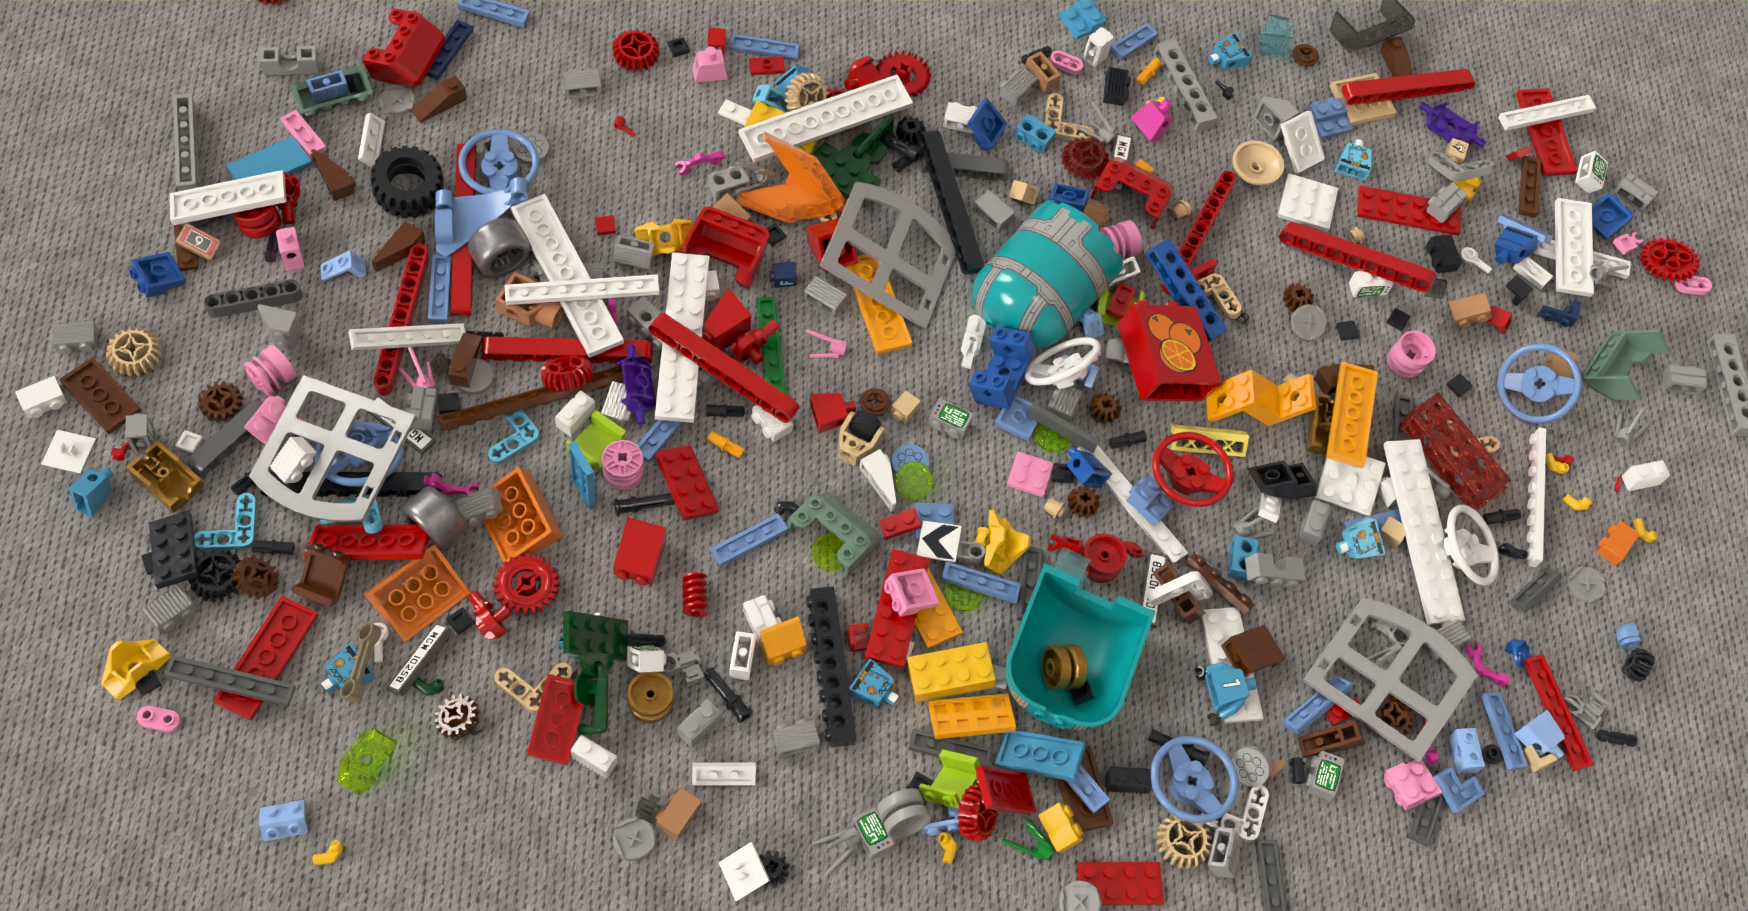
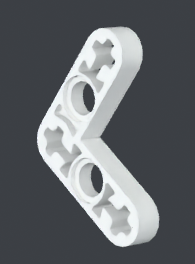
M1193 571L1148 592L1147 597L1151 605H1158L1187 591H1190L1198 601L1208 599L1213 595V591L1200 572Z
M1263 785L1250 789L1242 819L1226 813L1222 816L1219 826H1217L1218 821L1216 820L1207 822L1204 826L1212 830H1216L1217 827L1225 828L1224 821L1230 820L1234 824V829L1237 830L1243 839L1242 841H1254L1258 837L1269 797L1268 790ZM1259 790L1261 791L1260 794L1263 797H1261L1258 800V804H1256L1254 802L1256 801L1257 795L1254 793H1256ZM1248 810H1257L1258 818H1251ZM1250 823H1254L1251 827V832L1254 834L1248 837L1247 832L1244 830L1249 827Z

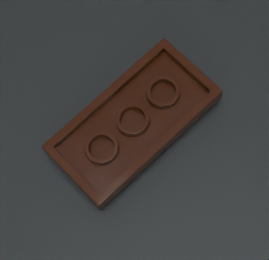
M93 357L59 379L60 383L108 435L126 423V416L142 412L140 407Z
M1091 745L1085 747L1081 765L1104 792ZM1057 779L1064 804L1071 808L1074 814L1072 819L1075 824H1079L1083 832L1114 824L1108 803L1093 814L1065 780Z

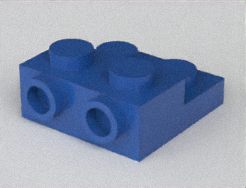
M987 98L982 100L967 124L975 133L972 138L982 150L992 149L996 145V141L1004 133L1008 123Z
M1055 183L1049 200H1054L1059 205L1063 202L1083 212L1088 204L1090 190Z
M1607 193L1592 206V228L1605 240L1619 232L1634 217L1631 210L1622 206L1620 200L1610 193Z
M170 252L132 260L129 274L132 279L138 281V291L144 293L147 298L165 294L167 288L185 285V278Z

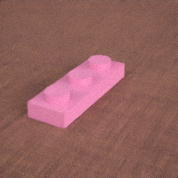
M297 110L280 118L284 127L311 159L313 158L311 150L315 149L320 153L327 150L326 145Z

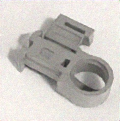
M1374 619L1370 626V630L1374 628L1388 636L1387 641L1393 645L1400 644L1404 647L1410 638L1409 632L1382 620ZM1394 632H1404L1407 640L1401 638L1400 642L1396 641L1395 637L1397 635Z
M691 646L690 651L675 655L674 652L665 654L666 661H671L674 664L671 665V670L664 668V671H659V673L666 677L680 672L685 673L686 687L704 681V675L699 667L700 657L698 654L696 655L694 646Z
M1596 692L1590 696L1588 704H1584L1575 695L1564 697L1565 701L1570 702L1577 708L1576 711L1569 710L1573 719H1578L1588 727L1589 732L1595 729L1601 721V713L1610 704Z

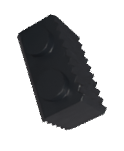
M1108 67L1103 103L1123 106L1124 101H1128L1130 91L1127 90V87L1130 86L1131 77H1128V70Z
M1452 234L1431 236L1426 244V251L1431 255L1432 267L1436 268L1437 274L1457 271L1462 265V261Z
M1110 766L1106 773V790L1112 793L1114 791L1116 793L1123 791L1128 794L1130 792L1132 794L1134 792L1136 794H1146L1152 787L1151 769Z

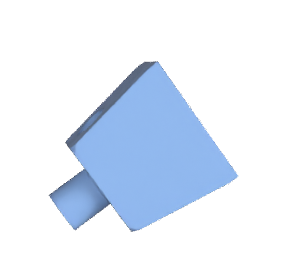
M1548 710L1515 733V736L1526 747L1532 745L1539 757L1548 752L1549 754L1554 753L1558 760L1564 755L1557 745L1565 739L1564 734Z

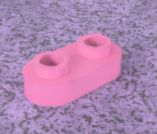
M1054 51L1051 54L1050 62L1055 68L1072 75H1077L1082 71L1083 62L1079 58L1063 51Z
M1693 276L1692 279L1688 278L1686 282L1682 279L1680 283L1676 281L1675 287L1681 293L1705 295L1711 290L1712 283L1706 277Z
M145 706L137 713V721L144 728L174 732L181 724L180 716L173 710ZM151 713L149 718H144L146 714ZM167 718H172L171 722L165 723Z

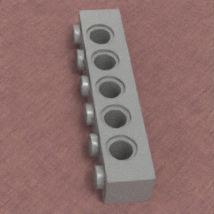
M1175 39L1158 43L1154 55L1161 61V68L1194 131L1199 132L1214 128L1217 121V113L1213 111L1210 101L1206 98L1202 86L1198 83L1195 73L1191 70L1187 58L1182 53L1181 47Z
M192 94L173 95L176 186L178 192L200 187L197 107Z
M643 296L627 309V321L632 327L636 326L639 329L642 337L645 339L649 338L657 351H662L663 342L652 335L648 329L649 325L661 312ZM699 366L701 370L698 372L697 388L700 387L704 391L718 379Z
M1714 334L1707 341L1731 432L1733 436H1748V376L1744 369L1743 358L1740 355L1739 344L1736 341L1735 334Z

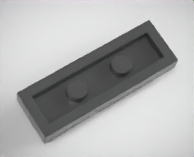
M1544 568L1509 601L1510 605L1513 608L1527 612L1562 579L1561 572Z

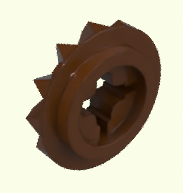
M1308 44L1297 45L1292 51V58L1295 59V63H1300V66L1305 65L1306 68L1310 65L1314 66L1319 59L1317 50Z
M868 389L861 395V409L873 415L881 416L888 411L890 398L881 389ZM875 397L877 402L880 403L876 407L873 406V403H870L873 402Z

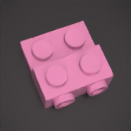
M272 395L267 397L244 426V429L266 445L286 408L284 405L286 403L285 400L279 396L274 397Z
M924 568L892 573L885 580V591L891 595L893 599L892 608L894 611H898L899 616L916 614L921 609L936 607L939 604V600Z
M1422 759L1419 762L1414 760L1407 764L1403 762L1385 772L1384 782L1386 786L1392 789L1397 804L1402 806L1405 811L1440 796L1442 793Z

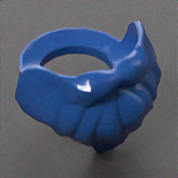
M1512 639L1506 644L1505 652L1513 654L1518 668H1523L1525 665L1523 661L1532 657L1529 652L1530 648L1525 640Z

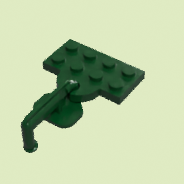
M889 114L871 134L860 133L857 135L850 146H846L838 151L827 142H824L812 154L818 158L845 198H849L856 182L875 186L881 184V179L869 172L870 163H879L886 156L887 146L878 139L884 132L893 133L894 115Z
M574 611L563 612V654L578 655L579 665L582 669L574 681L575 699L579 704L595 706V725L587 726L581 723L577 728L579 735L602 734L608 729V673L613 666V661H627L628 644L626 643V636L628 635V620Z

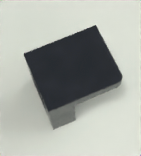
M1518 275L1506 284V287L1516 295L1511 301L1515 306H1518L1533 290Z

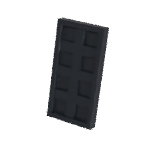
M187 510L149 522L154 582L157 589L199 577L193 521L190 511Z

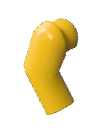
M1552 452L1546 454L1545 462L1551 472L1565 474L1569 471L1567 463L1555 461Z
M1569 494L1562 500L1576 511L1587 510L1592 504V500L1589 497L1576 500Z
M1641 518L1633 520L1635 531L1640 533L1639 538L1647 543L1657 540V533L1645 530Z
M942 832L938 836V840L945 851L942 862L952 865L957 844L950 834Z
M334 840L330 843V848L326 853L313 854V865L334 863L343 852L341 842Z

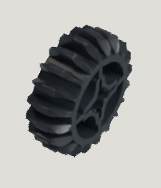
M221 548L218 553L211 549V554L209 555L203 552L202 559L197 557L199 577L188 580L191 590L195 592L197 597H202L204 601L210 599L211 602L215 603L217 598H219L220 602L223 603L224 596L231 599L230 593H239L238 589H236L238 581H233V578L236 576L233 570L237 568V563L242 560L239 559L238 555H232L229 550L224 553ZM219 563H225L232 567H221L219 566ZM216 570H218V572H219V573H218V577H217L218 581L216 580V574H217V571H216ZM203 583L214 584L216 588L206 587Z

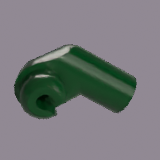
M418 677L412 686L424 695L430 696L440 694L444 690V681L436 679L433 683L427 684Z

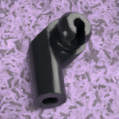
M779 501L776 503L777 506L774 508V511L779 513V515H782L784 511H790L793 514L799 506L792 501Z
M1503 543L1498 547L1501 555L1507 554L1511 558L1523 560L1528 557L1526 550L1517 549L1509 543Z

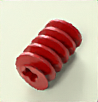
M694 572L682 577L683 613L687 616L705 617L708 615V611L703 610L708 608V604L704 603L708 600V597L703 595L707 593V589L704 588L707 585V581L703 580L707 578L705 573Z

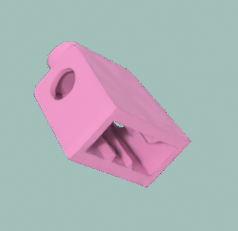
M707 47L705 51L697 52L692 68L695 83L728 79L722 50Z
M295 227L277 230L276 235L285 270L291 271L305 268ZM295 253L296 256L289 258L288 254Z

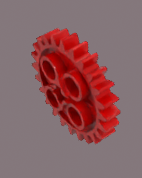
M1660 237L1659 241L1655 238L1652 242L1648 241L1640 253L1641 266H1646L1645 271L1650 270V275H1657L1656 279L1662 277L1664 282L1666 279H1669L1671 283L1673 280L1680 283L1681 279L1685 282L1688 278L1692 279L1700 266V259L1697 258L1698 254L1694 253L1695 249H1689V244L1684 246V241L1678 243L1676 238L1671 241L1669 237L1666 240Z

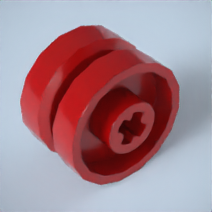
M275 204L233 213L241 232L249 238L269 236L280 226L281 218Z
M1110 534L1095 535L1085 545L1079 560L1080 568L1083 574L1091 581L1096 583L1111 582L1120 574L1127 559V552L1123 542L1116 536Z

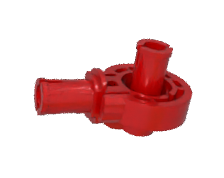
M283 172L285 175L286 202L276 204V206L282 210L283 224H295L293 208L298 206L297 199L300 196V181L296 176Z
M772 319L762 329H754L753 332L750 331L739 335L730 347L732 355L739 362H744L750 358L755 365L759 364L764 359V356L758 350L762 345L768 343V338L780 329L779 325Z
M479 591L471 592L468 595V599L475 608L474 615L476 616L478 630L489 640L500 639L507 633L502 622L512 615V612L504 604L494 613L491 610L493 608L492 603L485 601Z

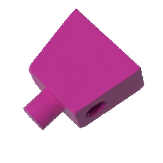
M1167 98L1162 103L1150 101L1130 118L1149 141H1159L1173 120V117L1168 112L1173 104Z

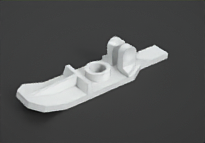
M974 314L968 319L961 347L964 355L961 367L970 369L973 358L979 354L986 327L985 321L979 315Z

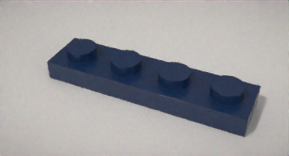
M458 19L446 34L445 43L426 75L437 80L441 77L473 32L472 25Z

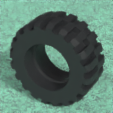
M408 145L402 146V148L393 147L390 152L388 150L383 152L382 157L379 156L375 160V164L371 169L373 196L379 206L382 205V209L385 212L391 211V215L396 217L401 215L402 218H407L408 216L417 218L420 213L423 215L428 214L429 208L431 210L436 208L435 194L437 191L443 190V172L441 171L440 163L436 162V158L433 155H429L428 151L424 149L421 151L419 147L415 146L408 148ZM406 173L415 174L425 181L417 189L409 191L397 189L390 183L395 176Z

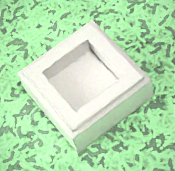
M184 430L175 447L176 449L193 454L198 450L204 438Z

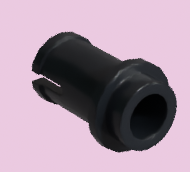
M1301 757L1291 758V762H1289V766L1292 769V784L1305 783L1304 766L1306 763Z

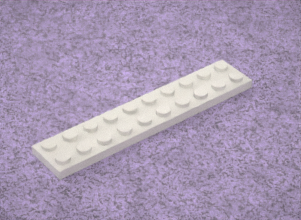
M894 75L739 129L738 134L753 162L776 155L769 143L765 142L763 131L798 147L909 108L913 102L898 75Z
M545 194L511 207L518 225L529 241L530 247L549 282L591 279ZM602 299L559 301L588 357L624 343V339Z
M672 253L666 314L702 338L709 256ZM664 342L662 344L655 420L694 423L699 366Z
M1420 439L1387 441L1383 446L1402 524L1406 532L1405 536L1427 625L1443 624L1447 620L1453 622L1457 619L1463 622L1465 621V616L1450 556L1445 551V537L1429 473L1426 471L1427 465Z

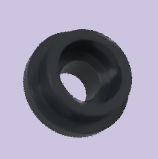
M1489 744L1482 750L1483 759L1487 763L1494 765L1502 760V752L1496 745ZM1490 751H1493L1496 756H1492Z

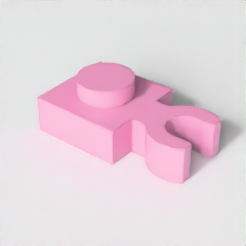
M1633 232L1630 236L1626 233L1616 238L1613 244L1625 255L1634 251L1644 240H1637L1635 236L1638 233Z

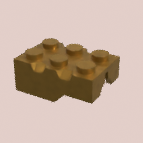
M1315 393L1316 409L1308 412L1309 437L1307 440V452L1327 454L1335 400H1329L1330 396L1327 394Z
M158 440L146 449L147 456L143 460L137 457L126 466L131 477L141 486H144L150 494L158 498L173 513L204 487L202 480Z

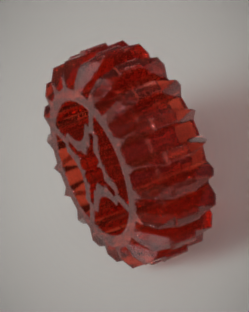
M1082 136L1080 140L1078 138H1075L1073 141L1070 140L1068 145L1064 147L1062 164H1064V170H1068V175L1074 173V178L1080 176V180L1086 177L1087 181L1090 178L1095 180L1097 176H1101L1108 164L1109 153H1106V148L1102 147V143L1098 144L1096 139L1092 141L1090 137L1084 139Z

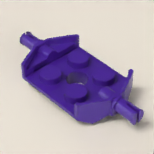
M1424 102L1421 103L1419 108L1427 112L1426 126L1428 129L1449 142L1452 138L1468 144L1475 143L1483 148L1486 141L1477 135V121L1473 125L1446 108L1447 102L1434 107H1430ZM1447 125L1454 127L1455 130H1449Z
M631 344L627 346L628 357L616 363V365L622 364L626 398L621 400V402L635 412L637 424L643 425L646 423L644 413L656 406L652 372L649 362L636 355L635 345Z

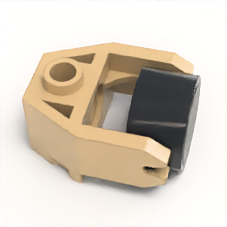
M862 410L857 411L856 414L852 411L848 414L839 430V459L856 466L860 463L861 459L874 452L885 430L875 415ZM848 429H850L851 432H852L854 435H856V436H858V437H860V438H862V439H864V440H866V441H871V442L867 443V442H865V441H863V440H861V439H859V438H857V437H855V436L849 434V433H848Z

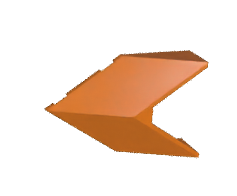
M763 131L765 142L769 143L789 174L784 184L738 193L737 200L739 205L786 223L827 216L844 210L847 203L846 199L816 156Z

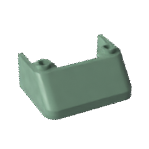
M1660 330L1616 331L1606 338L1583 373V378L1587 384L1612 400H1640L1641 396L1631 377L1626 376L1633 364L1648 362L1652 354H1669L1670 349Z

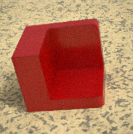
M708 29L707 46L721 47L722 55H724L726 29Z
M1491 305L1492 319L1486 322L1497 326V331L1505 335L1513 321L1512 312Z
M868 623L848 625L847 639L850 652L867 650L869 642L867 633Z

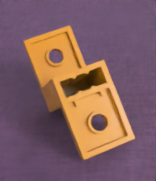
M1251 369L1226 379L1206 397L1208 421L1215 422L1244 411L1265 425L1272 426L1315 410L1314 378L1311 374H1306L1277 386ZM1297 394H1299V396L1297 397V400L1294 401L1295 396H1296Z

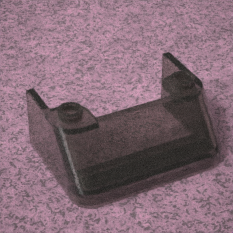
M1383 0L1379 11L1387 21L1357 32L1337 11L1334 14L1329 31L1345 49L1354 51L1372 46L1411 30L1415 24V18L1398 0Z

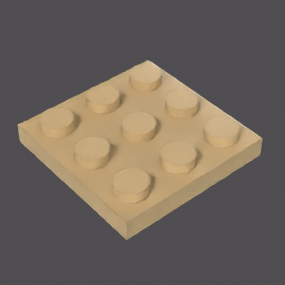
M1377 73L1334 81L1329 86L1335 99L1340 98L1347 109L1346 117L1351 126L1395 117L1397 113L1391 100L1356 105L1347 104L1341 92V87L1349 82L1379 79Z

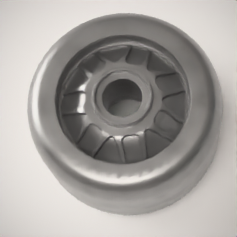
M499 218L485 223L472 234L468 242L470 255L479 270L489 277H500L515 271L525 263L531 250L529 241L519 225L508 218Z
M433 487L422 489L402 509V514L408 524H418L430 537L428 545L435 544L440 552L448 549L467 530V523L462 514L441 492Z

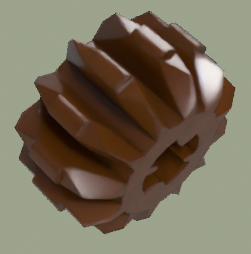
M1299 282L1296 285L1292 283L1283 292L1282 301L1286 302L1285 307H1291V312L1303 305H1312L1314 294L1311 293V289L1306 288V284L1301 286Z
M1107 392L1104 395L1099 393L1091 400L1089 411H1092L1091 417L1097 416L1096 422L1101 419L1103 424H1106L1107 421L1112 424L1115 419L1119 418L1122 406L1119 405L1120 399H1114V394L1108 396Z
M1080 485L1077 487V490H1071V495L1068 496L1067 500L1069 502L1068 508L1073 509L1072 515L1078 512L1079 518L1083 514L1088 518L1091 514L1094 515L1097 512V508L1100 506V497L1095 495V489L1090 491L1088 486L1083 489Z

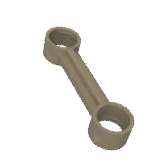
M366 622L359 629L357 637L361 643L350 679L343 684L340 691L341 698L351 703L358 702L364 694L365 687L361 682L372 646L378 642L382 633L381 628L371 622Z

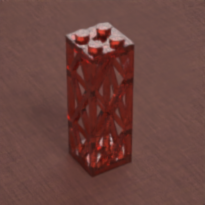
M1439 392L1411 410L1400 422V427L1411 440L1420 439L1424 456L1465 505L1480 510L1488 502L1493 501L1508 489L1506 485L1511 479ZM1427 415V420L1422 419V417ZM1445 419L1453 422L1454 431L1448 427ZM1435 430L1441 432L1443 436L1436 434ZM1424 436L1429 439L1432 447L1425 444ZM1450 446L1457 448L1459 458L1451 455ZM1476 457L1485 461L1486 469L1479 465ZM1466 468L1473 470L1474 474L1467 472ZM1455 474L1461 478L1463 485L1456 482Z

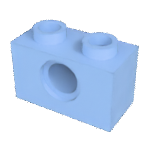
M1476 728L1456 729L1448 736L1458 775L1478 773L1485 767Z

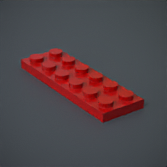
M1549 88L1523 89L1516 92L1520 109L1554 102ZM1558 119L1527 126L1538 159H1541L1543 176L1575 175L1578 170L1561 120Z
M1361 185L1358 187L1357 217L1457 236L1461 233V206L1444 223H1440L1435 217L1427 213L1429 198Z
M418 524L383 525L382 530L372 534L366 533L363 525H316L308 546L313 543H321L330 550L344 552L346 556L351 557V560H423L430 537ZM307 552L304 553L305 559L307 558Z
M892 549L864 659H872L875 662L904 668L917 613L899 616L898 611L893 610V599L890 594L886 593L884 588L885 580L892 573L922 568L927 573L930 558Z
M281 596L233 670L278 680L318 618V612ZM221 690L213 700L214 704L250 721L253 720L264 702Z

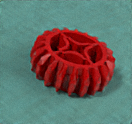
M638 28L636 31L630 29L627 32L624 30L623 34H619L618 38H615L612 46L613 57L616 63H620L621 68L626 66L627 71L632 68L635 72L639 68L642 72L643 67L648 70L649 66H654L660 54L656 37H652L651 33L646 34L645 30L641 32Z
M568 355L559 358L555 357L554 360H549L541 368L543 385L551 391L556 390V392L579 389V387L585 386L593 378L592 365L588 358L584 356Z
M979 784L970 785L965 790V794L961 796L962 801L959 802L960 807L957 810L959 812L957 820H959L958 828H960V834H963V838L982 842L991 837L992 831L995 830V824L998 823L997 816L999 814L998 810L985 808Z

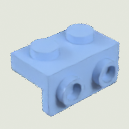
M292 801L260 808L259 826L263 840L269 841L308 833L305 801Z

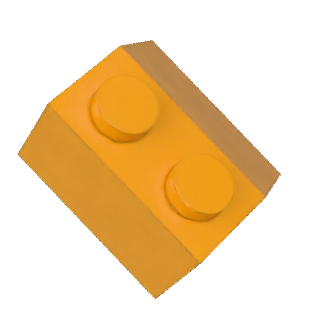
M799 616L761 630L759 646L768 666L774 664V666L780 665L785 662V659L793 657V659L799 658L806 652L807 644Z

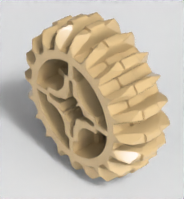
M809 72L800 73V75L795 76V79L790 80L791 85L786 86L789 90L784 93L787 95V99L784 101L788 103L786 108L790 109L789 112L827 99L826 95L829 92L826 91L828 86L824 84L825 80ZM810 83L809 87L804 88L806 84Z
M138 326L135 330L129 327L127 332L121 329L120 335L115 334V339H109L110 345L107 346L108 352L106 357L109 360L110 366L123 376L127 373L129 377H132L135 373L139 377L142 371L147 374V369L154 370L153 364H159V358H162V347L159 339L146 328L141 331V328Z
M1171 814L1170 819L1165 818L1163 820L1164 824H1160L1158 827L1160 831L1156 833V837L1159 838L1156 841V845L1162 846L1158 850L1159 853H1166L1163 860H1167L1169 857L1172 859L1170 865L1178 862V868H1182L1184 864L1185 868L1189 869L1191 864L1193 867H1197L1199 862L1203 863L1205 857L1210 855L1208 850L1212 848V844L1209 843L1212 840V836L1206 835L1210 828L1204 829L1205 823L1187 822ZM1184 826L1192 829L1193 831L1191 832L1186 830ZM1171 828H1174L1176 839L1170 843L1169 833ZM1182 837H1183V839H1184V838L1190 839L1187 843H1186V841H1185V842H1182V841L1179 842V840H1180ZM1199 839V850L1195 853L1193 841ZM1175 849L1182 850L1184 854L1177 852Z

